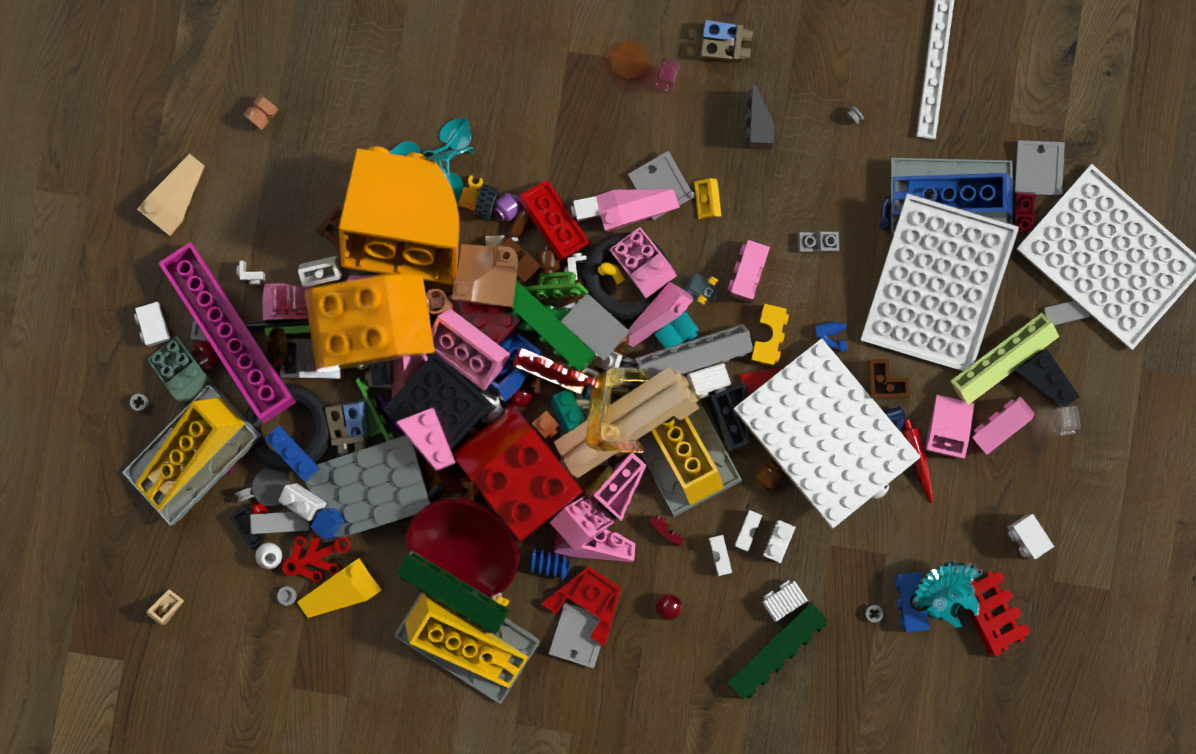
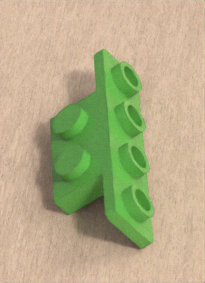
M573 272L542 273L539 277L538 286H523L532 296L541 299H547L548 297L563 298L564 296L580 297V295L588 294L586 288L580 283H575L576 274Z
M359 378L355 379L364 396L359 401H366L367 403L365 411L371 438L382 432L386 441L394 440L395 438L391 431L387 433L384 427L387 423L383 415H378L375 410L378 408L373 397L369 398L367 394L369 388L365 380L361 382Z

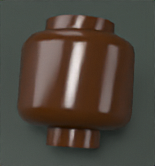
M545 246L542 247V250L536 252L535 260L541 265L537 269V271H540V274L555 273L559 270L560 260L551 247Z
M772 461L764 463L756 475V479L759 482L758 486L765 491L769 489L776 490L785 477L783 469Z

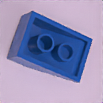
M516 331L500 345L510 355L503 369L487 387L504 402L520 388L528 375L527 372L513 367L519 348L537 355L541 354L538 348Z

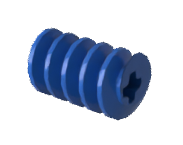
M534 548L530 561L531 572L534 573L536 568H538L539 574H542L545 570L546 576H549L553 572L554 578H557L560 573L561 580H564L568 574L572 557L567 562L565 555L559 560L558 553L551 558L550 551L544 556L542 549L536 554V548Z

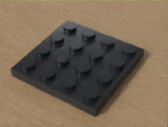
M435 352L383 410L393 420L398 422L434 408L451 451L493 404Z

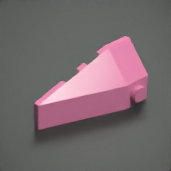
M605 529L588 544L575 552L557 531L554 553L579 558L633 562L635 543L616 532L612 533Z

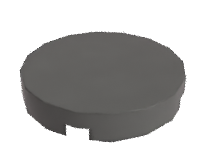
M268 468L256 475L253 480L252 490L258 502L265 506L274 507L281 505L279 498L283 489L291 483L284 472Z

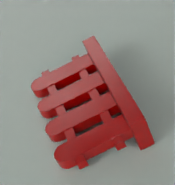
M519 348L513 367L577 394H582L584 387L597 388L599 384L595 379L523 348Z
M992 571L986 573V578L978 582L973 579V582L970 583L975 589L974 596L979 601L978 615L975 616L971 609L966 610L989 657H996L1002 654L1001 648L1003 651L1009 649L1007 645L1017 640L1020 643L1026 641L1024 637L1029 634L1030 630L1027 625L1018 626L1015 620L1021 616L1020 609L1017 607L1009 608L1007 602L1012 599V593L1009 590L1001 591L999 584L1004 580V576L999 572L993 574ZM993 588L996 594L984 600L982 593ZM1002 605L1004 612L993 617L990 610ZM1011 623L1013 629L1001 634L999 628Z

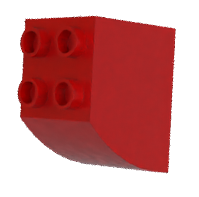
M512 404L504 408L500 416L491 422L488 421L451 451L470 479L520 541H524L582 494L579 486Z

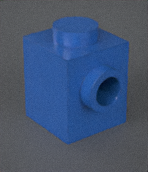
M335 508L321 509L315 515L316 519L310 527L323 539L333 538L345 519Z

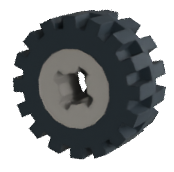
M482 184L476 201L474 217L487 221L490 220L498 188Z

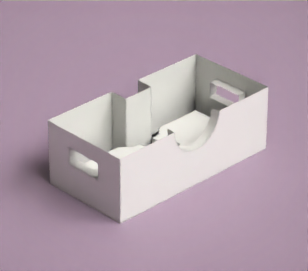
M751 510L748 511L734 545L735 547L745 551L749 550L753 540L752 537L762 515Z
M723 535L709 538L718 576L732 573Z

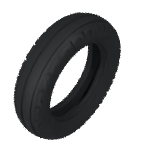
M630 232L614 234L600 241L588 255L583 271V282L588 290V294L619 320L638 319L668 284L666 283L649 297H644L632 303L616 301L604 291L600 282L598 267L612 255L609 249L631 234ZM651 240L653 244L657 247V249L661 252V254L665 257V259L668 261L663 250L653 240Z
M285 384L294 400L303 404L313 416L315 423L314 436L310 444L303 451L316 462L325 453L331 440L325 411L327 406L321 397L309 388L297 384ZM249 406L245 418L261 435L249 449L252 455L268 468L281 472H294L278 453L267 446L262 436V422L252 407Z

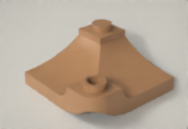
M461 244L452 299L454 301L513 308L518 268V256L514 249L504 246L491 247ZM509 253V259L505 260L504 255Z

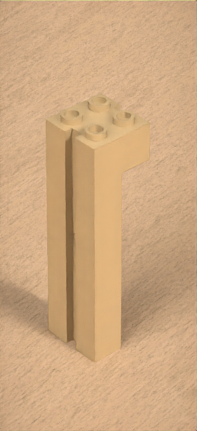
M668 367L556 440L554 443L559 453L563 456L570 473L579 478L672 416L681 421L698 410L699 406L696 402L699 400L695 393L689 390L688 386L690 384L685 376H682L678 370L674 371L671 367Z

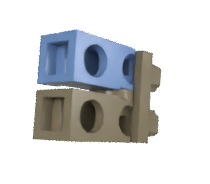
M705 20L700 60L711 59L738 63L739 60H749L751 49L741 48V42L751 43L753 31L743 29V25L737 26Z
M366 401L335 404L325 407L332 438L331 443L332 446L336 445L339 455L351 453L349 443H354L355 452L368 448L367 440L371 439L366 418Z

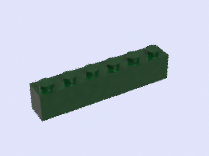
M413 550L406 554L395 573L402 581L415 585L418 591L428 593L433 596L432 598L436 602L446 604L451 611L464 615L469 622L477 623L482 626L484 631L490 634H497L511 611Z
M810 602L738 670L727 683L743 700L746 697L750 699L757 692L755 689L760 684L764 686L771 679L769 675L773 671L776 673L785 666L783 662L788 657L792 659L799 652L797 650L798 647L802 644L804 646L813 639L811 635L815 631L819 633L826 627L827 624L825 622L828 619Z

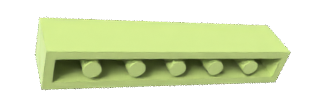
M1043 313L1039 314L952 379L950 382L957 395L969 405L1056 340L1059 335L1053 322Z

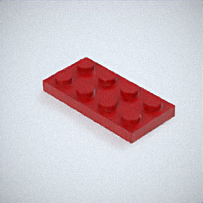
M548 180L517 197L560 261L590 243Z

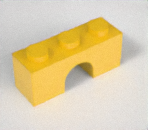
M768 304L763 305L759 324L769 327L772 337L768 342L755 341L751 356L752 362L774 366L775 362H779L781 351L777 350L779 343L783 344L785 336L782 328L783 325L787 326L789 314H786L787 309Z

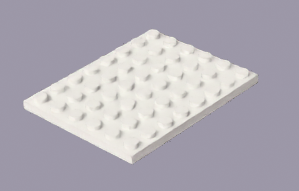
M1093 164L1085 170L1016 248L1023 257L1130 350L1137 346L1196 278V254Z
M907 193L861 340L958 370H966L975 363L1019 227Z
M823 339L816 342L733 409L831 529L836 527L921 457Z

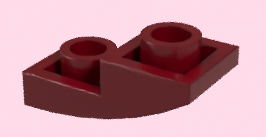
M1016 191L1013 225L1019 227V233H1031L1033 230L1035 192Z
M657 515L655 518H650L649 521L662 536L678 546L682 545L684 539L680 538V533L670 530V533L666 532L669 524L665 523L667 519Z

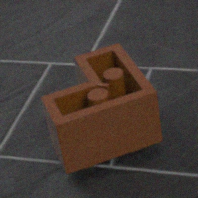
M507 235L495 246L510 247L517 253L518 268L516 281L520 279L526 282L541 266L528 252L524 251ZM506 253L504 259H509L510 254Z
M889 359L867 361L868 391L872 399H902L910 397L909 378H890Z

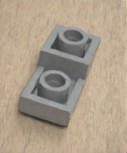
M839 232L797 233L798 252L839 251Z

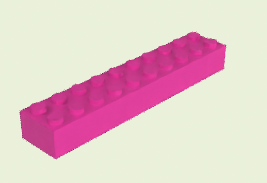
M189 242L160 261L159 265L259 420L264 424L296 403L196 247Z

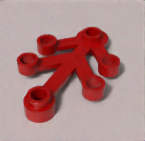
M313 530L306 556L298 559L302 547L307 543L306 537L299 535L294 541L295 546L291 557L286 558L282 563V571L287 576L300 574L310 578L313 582H320L323 579L322 571H311L302 566L311 564L328 571L331 575H335L340 571V565L336 562L328 563L320 558L336 551L339 553L347 552L351 542L347 537L341 536L334 544L316 551L322 537H317ZM298 539H303L304 544H299ZM340 541H345L346 547L341 546ZM289 564H294L295 569H290ZM331 566H336L337 571H332ZM318 573L320 575V579H316L314 577V574Z

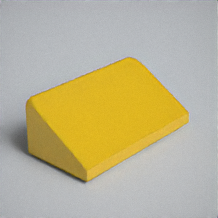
M709 178L694 181L698 219L721 217L717 179Z

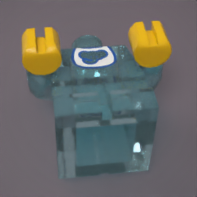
M693 274L684 290L695 296L696 302L704 305L705 301L709 298L714 301L717 299L718 294L713 290L718 279L713 276L705 279L699 274Z

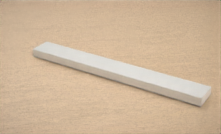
M934 0L916 138L936 139L954 0Z

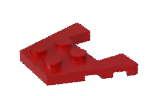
M588 566L565 586L546 599L542 605L557 614L566 599H571L600 619L590 637L605 646L621 587Z

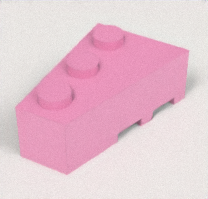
M628 452L590 494L622 521L646 464L634 453Z

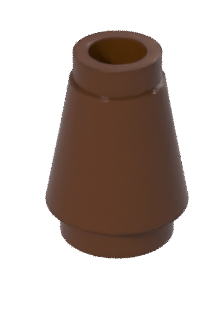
M521 208L520 212L514 217L508 231L516 238L533 222L527 211Z

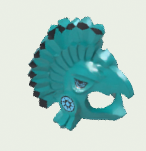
M945 561L944 565H938L937 568L932 569L929 573L925 574L924 578L919 580V584L916 586V591L913 594V606H920L921 608L928 606L929 608L925 611L934 618L942 617L955 628L962 627L960 620L956 616L957 609L961 604L965 609L973 610L975 616L979 613V604L974 596L975 589L970 583L973 582L974 578L982 574V570L975 569V565L972 563L966 565L964 562L957 564L956 561Z

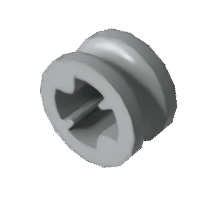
M854 106L851 107V111L845 112L855 125L859 123V120L864 119L861 112Z
M135 394L131 397L130 405L134 410L143 411L148 407L149 401L145 395ZM139 397H142L141 400L144 401V405H140L137 408V404H134V402Z
M251 488L235 493V496L238 497V503L254 497L250 493Z
M871 605L866 610V617L871 622H879L883 617V611L879 606ZM871 609H878L880 611L878 613L880 616L877 619L869 617Z

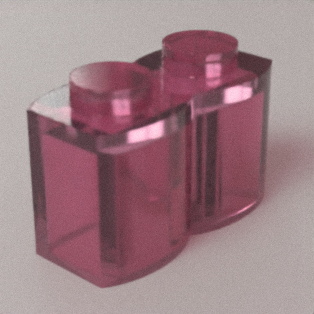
M666 58L662 59L655 84L659 91L665 93L673 91L680 69L679 62Z
M273 286L271 289L272 312H277V315H288V312H296V315H307L304 292L312 289V286Z

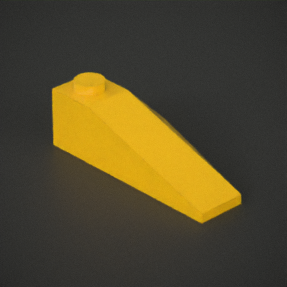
M358 558L297 603L307 618L365 602L382 591V588L363 560Z

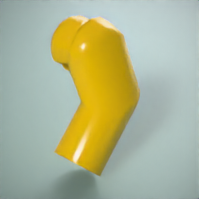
M605 262L598 267L600 275H612L617 285L625 281L618 266Z

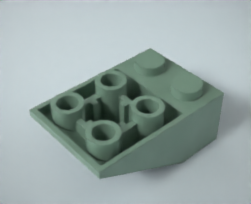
M175 336L147 358L172 396L183 407L193 400L208 384L213 383L206 371L178 336Z

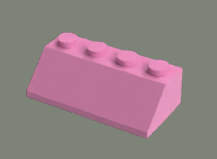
M452 309L439 315L431 329L435 352L482 390H485L499 374L510 355L509 352Z

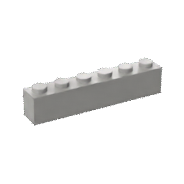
M742 324L635 358L639 378L642 383H645L668 367H671L674 371L678 370L680 374H690L696 369L708 368L718 362H727L737 356H746L748 353L753 352L749 330Z

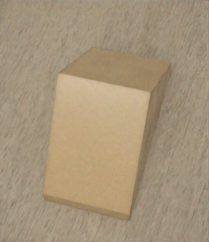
M169 589L146 614L160 625H166L184 600Z

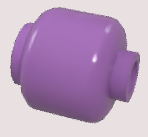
M505 193L494 202L493 213L500 221L508 222L520 212L521 202L517 195Z

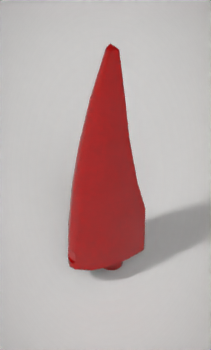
M910 419L904 420L905 430L900 432L921 456L912 464V467L929 502L932 503L931 479L918 426L912 427Z

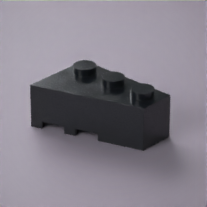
M1047 349L1012 372L1059 409L1066 407L1080 397Z
M746 383L706 398L727 452L749 444L748 427L733 410L746 399Z

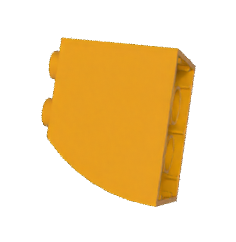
M378 146L370 147L368 150L357 148L339 227L341 267L387 275L423 276L424 281L454 284L458 269L459 214L452 188L445 174L435 161L426 160L427 157L420 153H408L406 156L390 154L388 150Z
M380 275L312 288L304 292L316 371H333L435 353L423 276Z

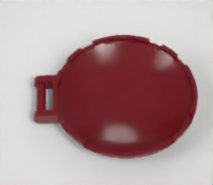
M461 498L441 499L422 508L412 519L406 534V548L408 552L413 550L490 598H493V595L500 592L502 593L511 584L517 573L519 548L512 530L497 513L480 503Z

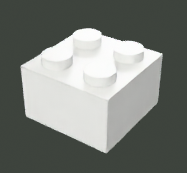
M1027 514L1007 527L1009 529V532H1007L1013 542L1016 541L1020 546L1018 550L1024 558L1036 559L1054 547L1033 514Z

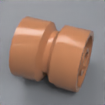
M259 94L253 101L254 106L249 107L243 116L257 128L263 130L269 123L268 118H273L279 109Z
M432 289L426 293L428 312L433 317L437 318L445 311L453 309L452 300L442 290Z

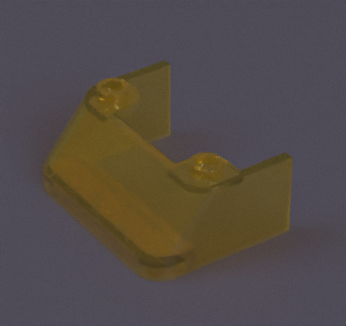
M611 368L596 375L593 379L597 380L599 384L597 388L591 387L586 444L594 451L644 452V448L638 440H619V429L613 424H608L611 388L621 386L624 381H648L650 376L644 368Z

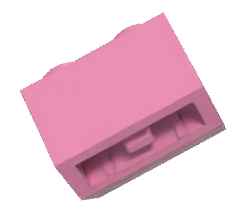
M641 227L609 249L645 298L677 276L672 266Z
M936 395L924 450L964 459L969 442L974 403L967 405L963 400Z
M587 494L565 507L550 523L576 552L611 526L614 521L611 519L610 514L598 504L597 499Z

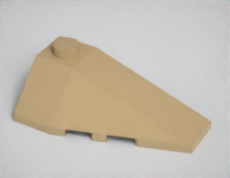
M189 154L151 192L137 210L171 236L184 220L187 207L191 202V197L205 166Z

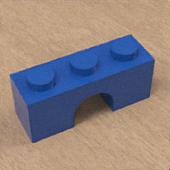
M278 425L264 438L303 481L307 482L321 469L296 444L295 440L282 426Z
M921 572L897 574L896 579H894L895 591L898 590L899 598H896L897 608L901 610L902 617H899L900 628L904 629L906 633L929 630L927 612L925 610L916 611L910 605V598L916 591L919 580L922 579Z

